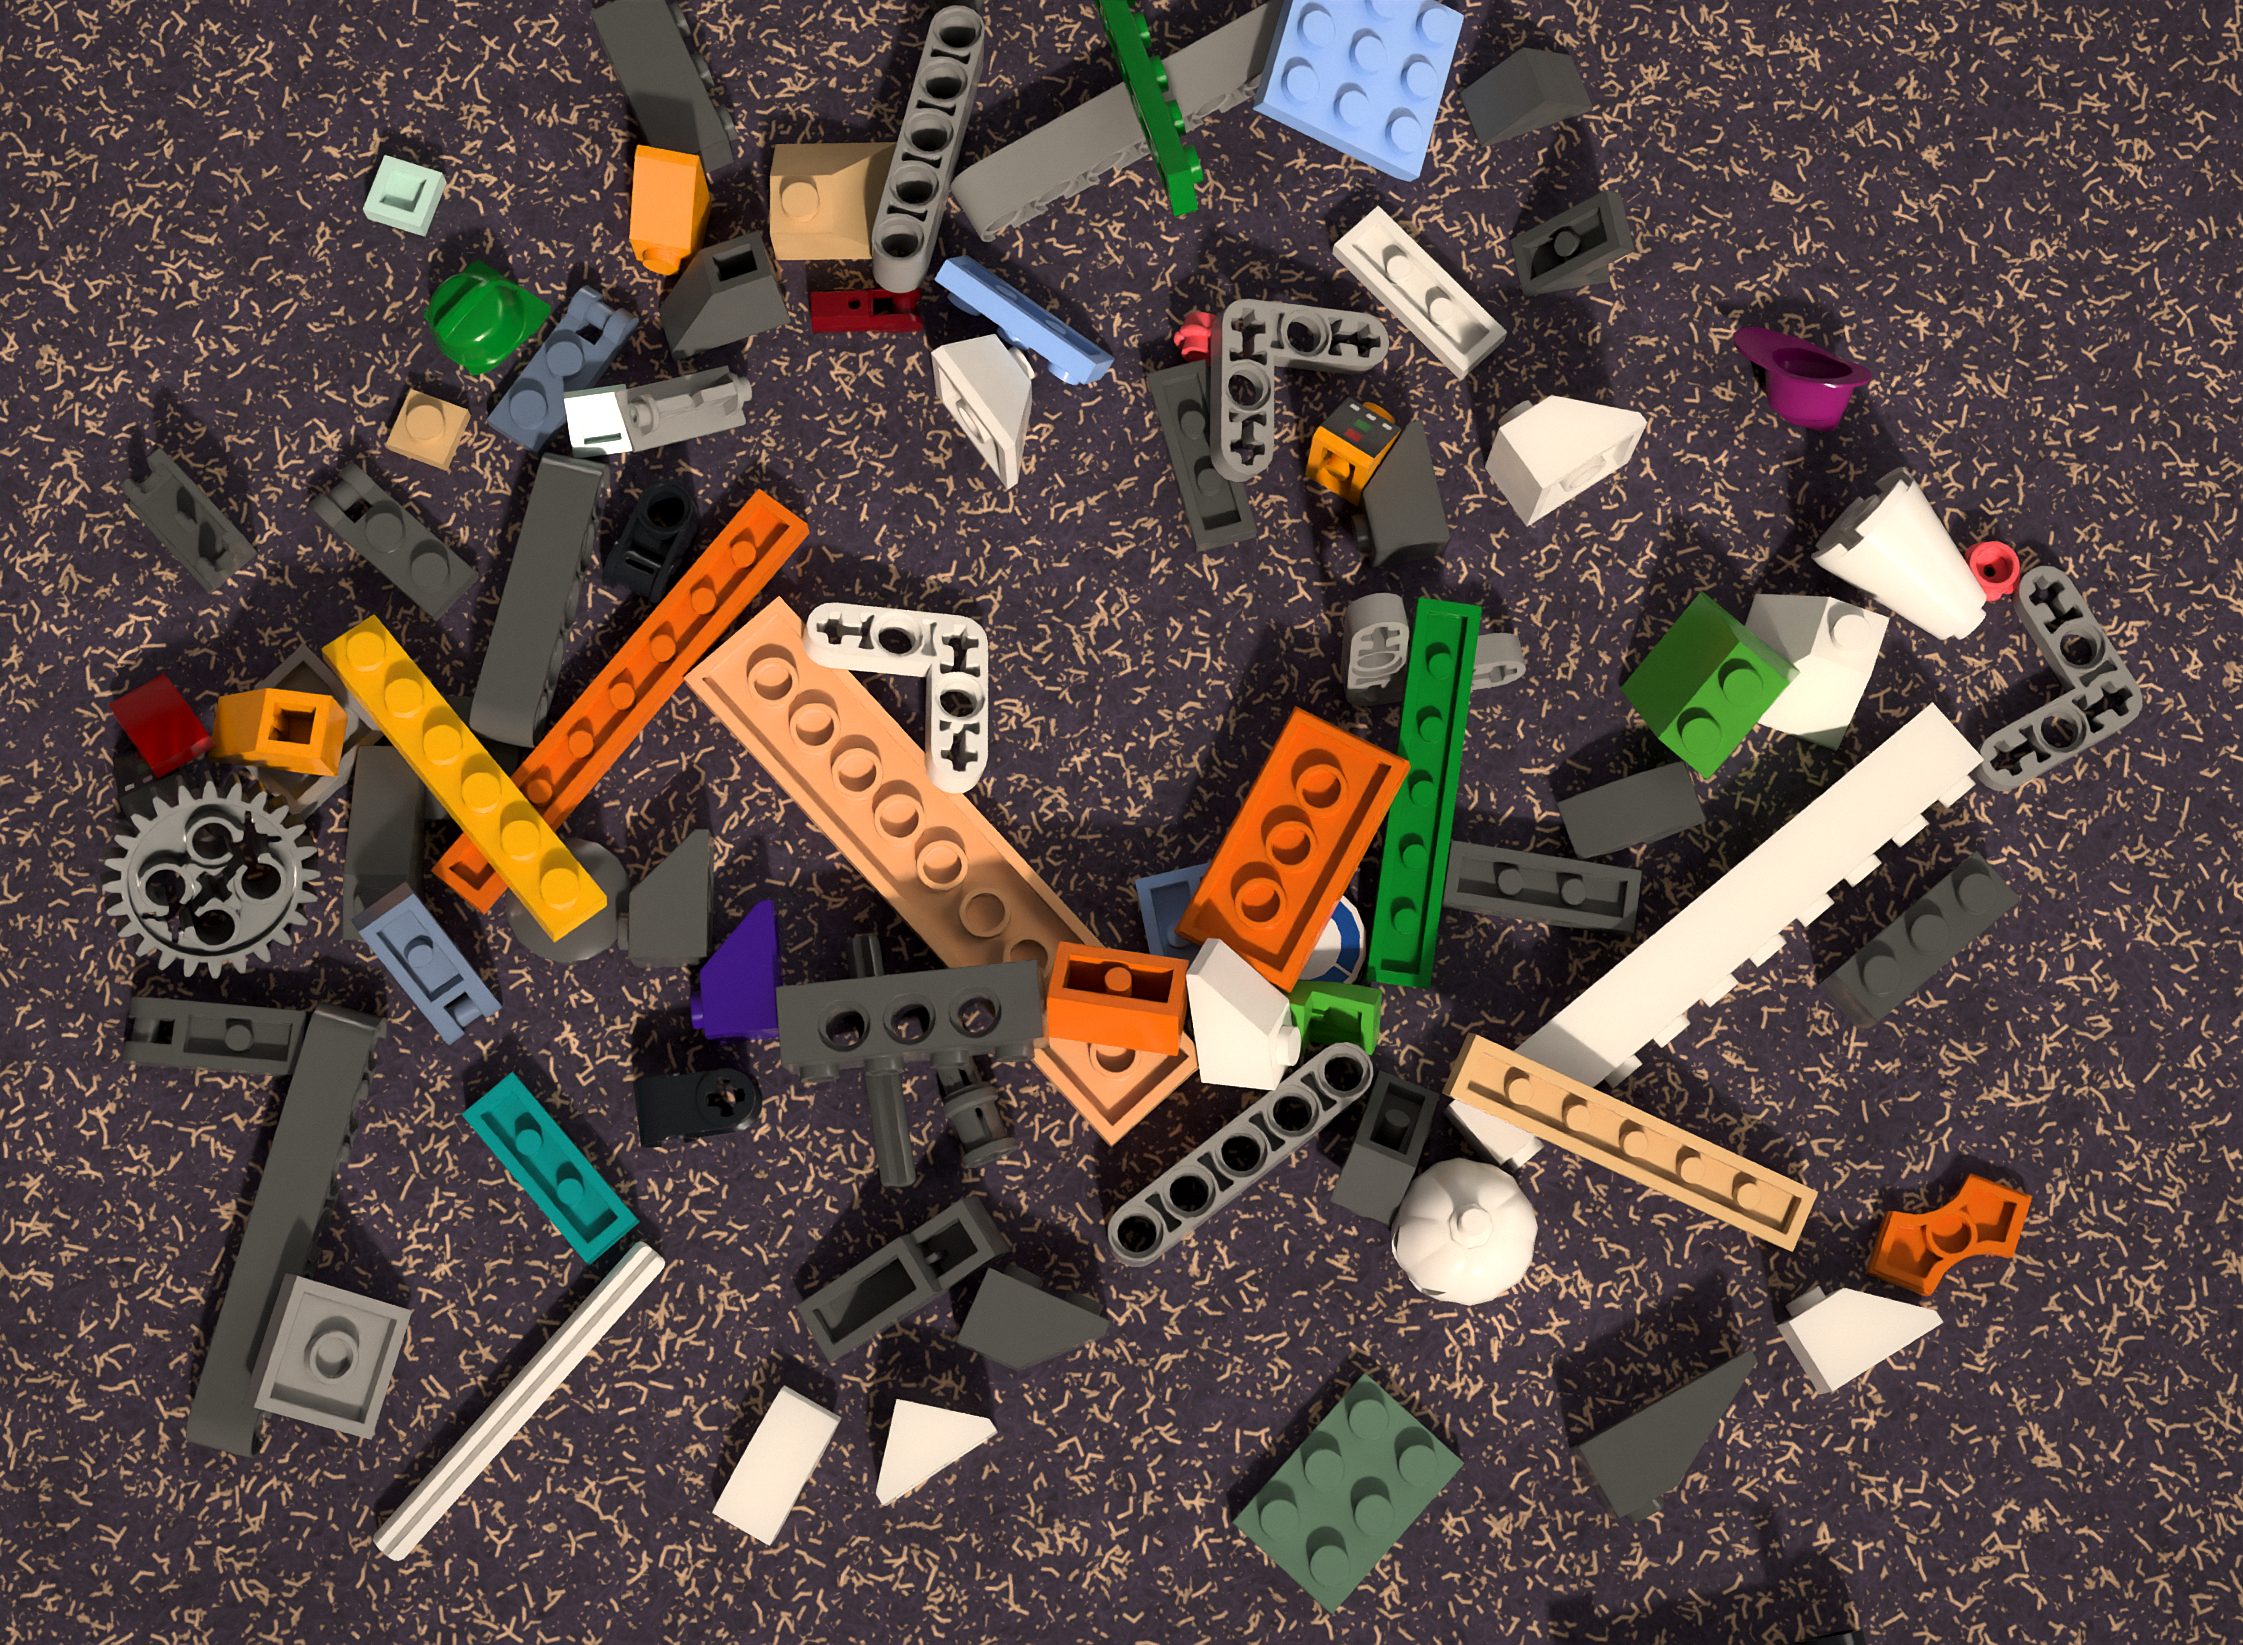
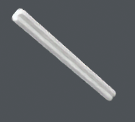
M642 1241L635 1243L374 1534L373 1541L379 1550L395 1561L402 1560L661 1272L665 1261L654 1249Z

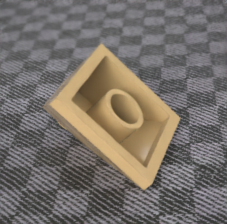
M897 142L776 144L770 173V237L776 260L872 259V230ZM898 250L891 251L888 254L898 257Z

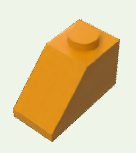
M637 145L634 161L629 239L636 259L643 261L644 267L659 274L676 275L679 273L680 268L687 269L699 250L702 249L711 212L712 201L700 157Z

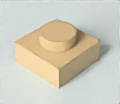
M410 389L386 445L391 451L447 471L471 415L468 409Z

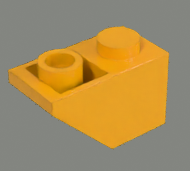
M263 688L220 696L211 736L215 747L209 750L207 759L210 762L337 777L349 715L329 695Z

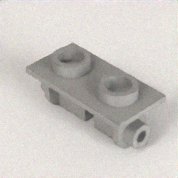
M727 365L617 391L614 393L632 451L636 453L745 425L746 420L742 407L744 402L751 400L752 389L750 382L745 376L737 377L734 373H730Z

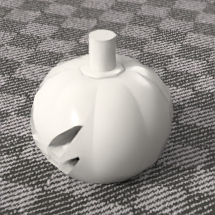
M1459 1157L1438 1162L1411 1179L1392 1224V1252L1400 1267L1406 1271L1409 1280L1421 1293L1441 1301L1457 1302L1471 1306L1491 1301L1521 1281L1532 1262L1538 1225L1532 1204L1521 1191L1513 1176L1493 1164Z

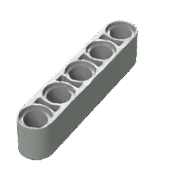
M953 5L943 8L935 14L931 21L872 230V273L876 282L883 289L893 293H906L915 290L923 283L927 275L983 69L985 25L979 14L965 6ZM962 44L965 45V47L954 48L948 45ZM947 94L952 96V98L938 99L933 96ZM930 145L940 149L935 151H923L919 149V147ZM910 197H919L924 199L925 202L909 204L903 200ZM894 250H906L912 254L906 257H894L888 253Z
M1348 1042L1335 1043L1325 1048L1281 1082L1275 1091L1271 1090L1121 1206L1111 1217L1107 1230L1108 1246L1112 1255L1122 1264L1131 1267L1146 1266L1154 1262L1353 1107L1365 1095L1373 1078V1064L1368 1054L1359 1046ZM1334 1061L1350 1063L1358 1073V1086L1350 1091H1339L1332 1088L1325 1079V1067ZM1283 1100L1297 1101L1305 1107L1308 1113V1124L1298 1131L1282 1129L1273 1117V1108ZM1234 1139L1248 1141L1257 1152L1258 1162L1247 1171L1233 1170L1225 1164L1221 1149L1227 1142ZM1182 1179L1196 1180L1204 1187L1207 1202L1196 1211L1186 1212L1180 1210L1173 1204L1170 1198L1171 1187ZM1137 1218L1147 1221L1155 1231L1156 1239L1154 1244L1143 1252H1132L1124 1248L1118 1239L1119 1228L1124 1222Z

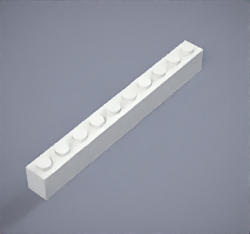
M1932 702L1515 1049L1514 1052L1592 1088H1595L1605 1079L1614 1089L1642 1065L1641 1061L1635 1056L1636 1052L1652 1039L1661 1048L1664 1047L1691 1024L1683 1013L1700 999L1709 1008L1739 984L1731 974L1747 959H1750L1758 968L1787 943L1779 934L1796 918L1804 927H1807L1835 903L1827 894L1828 891L1843 879L1853 888L1882 863L1874 853L1892 839L1901 848L1929 824L1921 813L1937 800L1947 809L1976 785L1968 774L1984 759ZM1456 1099L1443 1112L1484 1162L1493 1164L1498 1168L1507 1161L1516 1171L1544 1147V1144L1537 1136Z

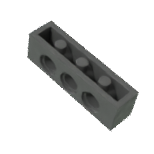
M1037 959L775 987L781 1065L791 1074H800L801 1082L818 1083L837 1080L840 1078V1069L865 1067V1075L868 1076L894 1075L905 1071L904 1063L930 1060V1068L932 1069L960 1068L970 1065L969 1056L995 1053V1060L997 1062H1020L1035 1058L1034 1049L1050 1048L1044 974ZM978 1002H987L994 1005L995 1018L987 1029L981 1032H970L963 1028L964 1013L971 1005ZM913 1009L928 1011L930 1023L923 1035L915 1039L900 1037L898 1025L906 1012ZM848 1016L862 1017L865 1027L861 1038L849 1046L837 1045L834 1040V1031L837 1024Z

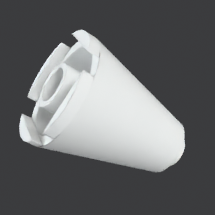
M1904 467L1896 468L1874 483L1882 491L1879 496L1874 494L1865 501L1859 496L1845 509L1821 536L1815 545L1820 551L1813 553L1811 558L1825 570L1938 639L1944 640L1952 635L1958 640L1963 639L1985 618L1986 612L1981 607L1984 605L1987 595L1913 476Z

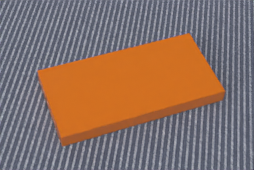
M1295 706L1176 926L1174 933L1200 948L1203 947L1207 938L1221 939L1269 983L1290 994L1411 768L1410 762Z

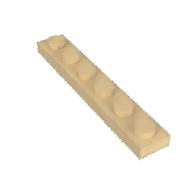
M1468 1032L1442 1091L1443 1094L1791 1252H1793L1818 1194V1191L1477 1034Z

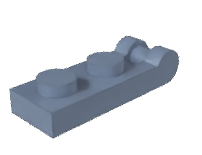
M585 285L580 288L571 300L565 316L487 418L489 426L540 459L568 422L563 393L592 389L638 328L639 318L624 308H619L616 311L604 303V296L590 286ZM589 323L603 331L602 336L595 345L580 336Z
M406 881L351 919L361 937L448 1045H451L466 1033L462 1028L483 1014L487 1019L503 1008L486 982L475 971ZM464 992L467 993L462 998L457 1000L455 1003L450 1005L448 1008L446 1007V1005L453 1001L455 998H457Z

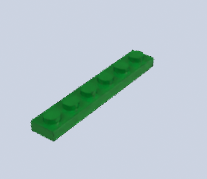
M1093 0L1173 215L1176 217L1198 210L1194 184L1204 181L1200 161L1194 145L1191 144L1183 147L1179 139L1186 136V130L1176 99L1167 102L1164 100L1162 93L1169 91L1168 82L1159 55L1148 58L1145 49L1152 48V42L1142 11L1131 14L1129 6L1135 5V0Z
M1421 597L1415 599L1394 751L1395 755L1409 761L1411 768L1385 816L1363 980L1430 989L1482 606Z

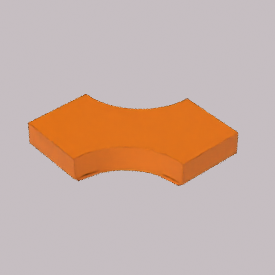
M1970 1173L1966 1175L1956 1195L1948 1203L1935 1211L1915 1215L1887 1211L1884 1214L1865 1274L1927 1297L1934 1292L1943 1274L1951 1266L1964 1258L1974 1255H1996L2007 1259L2012 1258L2032 1196Z

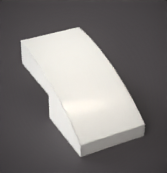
M784 1385L750 1441L712 1513L770 1546L785 1523L805 1482L815 1470L842 1418Z

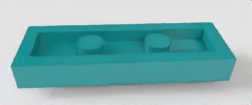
M513 1072L461 1114L587 1264L593 1263L640 1222Z

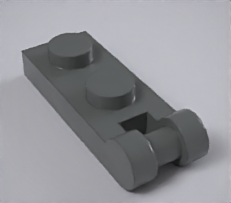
M350 461L338 474L341 481L326 496L319 493L307 505L308 509L437 622L479 578L477 572L382 490L362 469ZM359 498H362L371 508L354 523L344 513Z
M131 997L128 1017L135 1020L131 1041L124 1042L121 1062L130 1065L162 1066L292 1078L312 1014L308 1011L153 997ZM161 1022H174L171 1045L158 1043Z

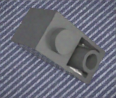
M759 230L699 250L659 308L668 346L674 361L791 323L777 274Z
M1007 1263L1003 1273L988 1268L956 1342L961 1347L1019 1372L1105 1338L1110 1327V1321L1099 1316L1103 1308L1102 1304L1070 1290H1067L1063 1300L1039 1290L1043 1281L1041 1277Z

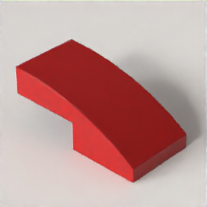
M164 673L108 704L119 725L132 740L144 762L157 779L215 747L201 722Z

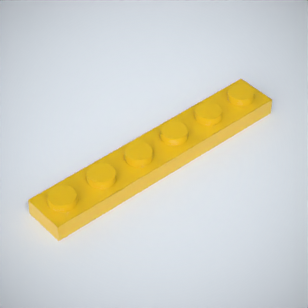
M375 614L321 648L324 661L554 943L607 906V896Z

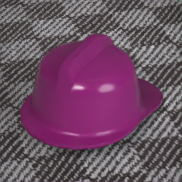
M1761 327L1740 328L1733 333L1732 343L1737 350L1751 361L1765 368V391L1769 407L1792 424L1822 433L1835 431L1839 426L1842 414L1847 409L1854 387L1865 385L1872 380V372L1866 367L1838 358L1804 339Z

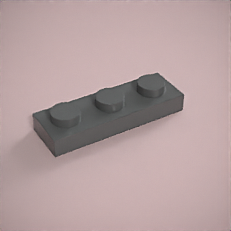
M1202 359L1147 373L1146 384L1195 552L1198 553L1255 538L1257 528L1243 482L1225 479L1216 471L1211 461V373L1207 360Z
M1452 840L1449 845L1441 907L1631 937L1635 929L1642 870Z

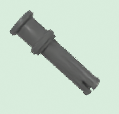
M913 1009L922 1034H924L930 1023L929 1012L924 1009ZM969 1056L970 1065L953 1069H936L947 1095L942 1100L943 1106L941 1108L945 1118L953 1119L966 1152L961 1158L965 1169L977 1168L1010 1155L1019 1148L1015 1137L1007 1136L994 1102L999 1097L996 1088L991 1086L988 1081L982 1082L973 1056Z

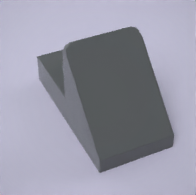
M1608 190L1510 240L1524 297L1610 282L1607 265L1635 251L1621 194Z

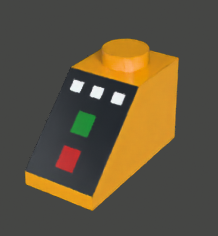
M1348 397L1314 433L1305 475L1358 507L1363 491L1398 441L1402 429L1395 425L1394 418L1380 406L1371 402H1364L1362 405Z

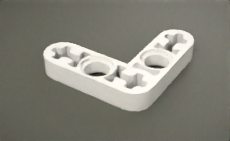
M825 603L816 607L808 617L802 637L803 649L808 657L818 665L829 668L926 677L925 768L927 776L933 785L944 792L957 794L972 789L979 781L988 758V640L983 628L971 618L959 615L844 603ZM825 626L837 627V635L842 638L840 644L828 643V635L823 633ZM861 628L869 629L864 645L865 649L859 648L862 636H859ZM890 629L901 631L910 639L912 649L904 654L891 653L882 647L878 635ZM950 638H960L962 648L967 650L960 666V672H951L954 665V650L952 646L948 645ZM954 691L964 694L971 701L973 712L963 717L949 714L941 705V695ZM954 736H963L960 742V760L967 764L964 770L960 772L953 770L952 761L946 759L953 744Z

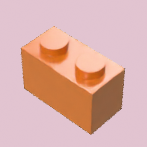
M1059 941L1047 994L1049 1037L1178 1056L1189 997L1186 980L1189 960Z

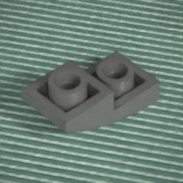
M1684 761L1644 771L1557 803L1578 860L1586 862L1595 861L1642 841L1647 844L1653 843L1707 821Z

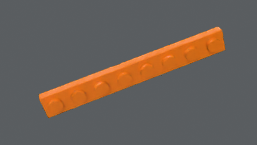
M758 489L510 777L511 781L554 833L682 684L684 677L699 664L810 533L806 522L761 489ZM464 832L430 870L438 880L483 915L487 913L508 888V885Z

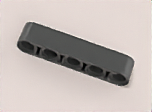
M550 452L544 453L540 461L472 702L469 730L477 738L535 749L541 741L603 509L597 508L602 488L609 489L610 466L606 463Z

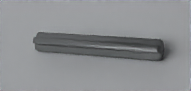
M862 935L846 940L844 946L850 979L885 975L880 942L876 935ZM855 1016L860 1039L863 1035L865 1024L862 1017ZM900 1073L886 1076L865 1075L881 1183L885 1189H899L911 1186L916 1183L917 1177Z

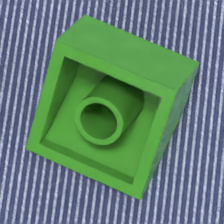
M1700 592L1620 689L1655 736L1708 780L1801 672L1704 592Z

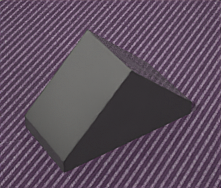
M1522 47L1458 95L1480 148L1593 110L1592 103L1571 55Z

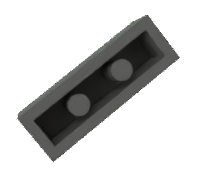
M615 0L591 10L590 14L599 41L647 146L697 155L700 157L704 174L733 163L734 159L729 142L738 139L737 131L725 104L714 108L706 90L715 87L701 52L690 56L683 39L691 36V32L678 2L667 5L665 0Z
M1976 850L1822 981L1819 986L1853 1025L1863 1033L1884 1018L2020 900V897Z

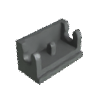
M159 447L147 457L148 467L152 470V473L144 482L137 485L134 480L129 478L124 481L122 490L132 501L128 507L206 591L211 594L258 553L231 521Z

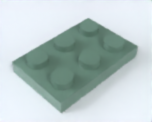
M1364 1373L1232 1523L1324 1609L1333 1614L1463 1466L1464 1462L1372 1378Z

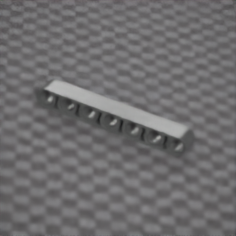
M320 1002L312 1014L189 1413L186 1428V1440L189 1443L251 1459L257 1457L263 1447L264 1441L258 1440L264 1418L271 1419L272 1412L243 1405L242 1403L285 1273L313 1280L322 1248L316 1247L322 1225L329 1226L341 1188V1185L335 1182L341 1162L348 1163L360 1124L359 1121L354 1119L360 1099L367 1101L379 1061L373 1058L379 1037L386 1038L388 1021L386 1017L326 1002Z

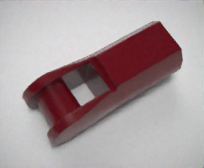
M919 286L915 290L906 293H893L882 287L811 290L810 292L813 334L848 332L904 333L918 332L923 329V319L917 315L916 302L922 299V289ZM874 303H892V314L874 315Z

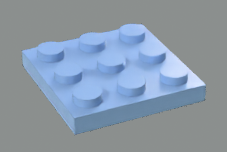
M1284 0L1252 109L1386 174L1411 182L1420 176L1464 15L1435 0Z

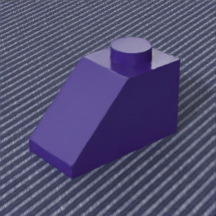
M763 900L753 907L699 971L701 990L690 991L694 1029L704 1028L705 1037L711 1045L779 1038L775 987L784 986L778 913L772 900Z

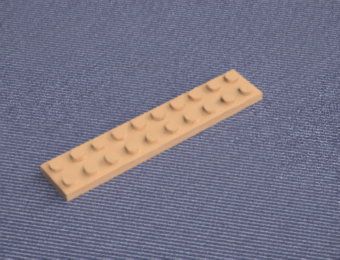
M778 596L684 677L686 684L947 969L1037 959L1044 974L1047 1008V994L1059 941L1104 947V945L963 793L952 794L944 792L932 784L926 773L925 752L847 669L821 666L808 657L802 644L806 624ZM978 1002L994 1019V1005L987 1002ZM1183 1031L1178 1056L1049 1037L1050 1048L1034 1049L1035 1058L1031 1059L1037 1068L1111 1148L1199 1068L1196 1045Z

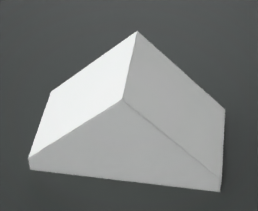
M896 1399L876 1489L877 1497L882 1505H889L997 1434V1430L988 1418Z

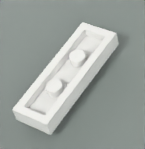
M1379 206L1373 209L1334 244L1332 254L1460 380L1504 342L1507 331Z

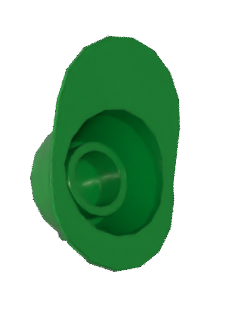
M477 260L460 274L452 275L439 284L430 298L429 306L424 312L423 317L428 321L433 339L443 354L457 364L465 366L472 376L488 373L504 362L513 351L540 328L550 314L552 306L482 261Z

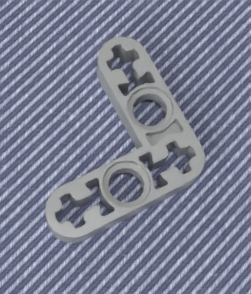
M1239 299L1222 310L1213 321L1211 329L1210 455L1216 471L1227 480L1243 482L1265 470L1272 461L1274 452V366L1347 375L1362 374L1381 362L1388 352L1389 338L1383 324L1374 316L1366 313L1255 299ZM1240 318H1243L1244 328L1254 331V336L1243 345V359L1230 361L1242 352L1243 338L1241 332L1232 330L1231 325ZM1291 322L1302 323L1310 329L1314 338L1311 352L1298 351L1290 344L1287 329ZM1355 332H1357L1358 341L1363 344H1369L1370 348L1360 356H1358L1357 346L1353 344L1338 343L1329 350L1331 340L1343 341ZM1232 375L1244 376L1254 385L1256 399L1252 406L1238 404L1231 397L1228 384ZM1255 420V422L1242 429V421ZM1241 435L1243 448L1253 451V457L1243 464L1241 455L1237 452H1232L1230 448L1233 443L1241 438Z
M2039 566L2027 572L2012 592V604L2018 617L2067 693L1993 733L1977 748L1976 751L1984 761L1974 769L1976 775L1985 786L1995 791H2009L2018 788L2113 735L2133 721L2139 715L2142 708V693L2137 682L2070 578L2063 571L2052 566ZM2035 582L2042 590L2052 587L2056 591L2057 596L2051 601V607L2059 619L2068 611L2074 617V619L2064 622L2052 634L2046 626L2050 625L2056 617L2049 606L2045 603L2035 606L2029 598L2036 590ZM2069 634L2083 637L2089 643L2092 650L2090 662L2084 665H2075L2068 662L2060 650L2062 637ZM2102 687L2109 695L2119 692L2123 696L2125 702L2118 707L2121 716H2118L2113 709H2110L2088 722L2083 711L2092 707L2104 696ZM2072 701H2078L2079 708ZM2050 716L2060 717L2070 725L2073 732V740L2070 746L2056 748L2045 741L2041 733V724L2044 718ZM2090 726L2094 728L2097 732L2092 733L2090 731ZM2025 730L2026 737L2023 736L2019 731ZM2028 740L2033 752L2022 757L2013 765L2012 768L2015 775L2012 776L2006 768L1996 772L1990 763L1997 756L1994 747L1997 746L2002 753H2009ZM2036 754L2044 760L2042 763L2037 761Z
M1375 593L1352 602L1345 611L1340 671L1346 699L1352 705L1373 706L1402 700L1410 631L1403 600L1396 594ZM1493 633L1478 636L1471 690L1508 684L1517 680L1525 673L1526 666L1519 637L1510 633Z

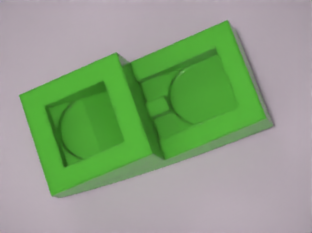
M1297 980L1292 992L1289 994L1274 986L1289 999L1292 1026L1298 1027L1301 1034L1299 1056H1303L1310 1041L1329 1046L1335 1043L1348 1042L1359 1046L1368 1055L1373 1054L1379 1041L1381 989L1338 982Z

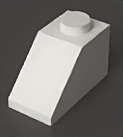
M1207 938L1186 973L1201 1082L1275 1091L1288 1066H1294L1297 1063L1301 1048L1300 1030L1298 1027L1292 1026L1289 999L1221 939Z
M1817 1286L1785 1306L1792 1317L1779 1324L1777 1328L1818 1393L1824 1394L1841 1387L1939 1326L1943 1321L1934 1310L1847 1288L1836 1290L1825 1296L1820 1286Z

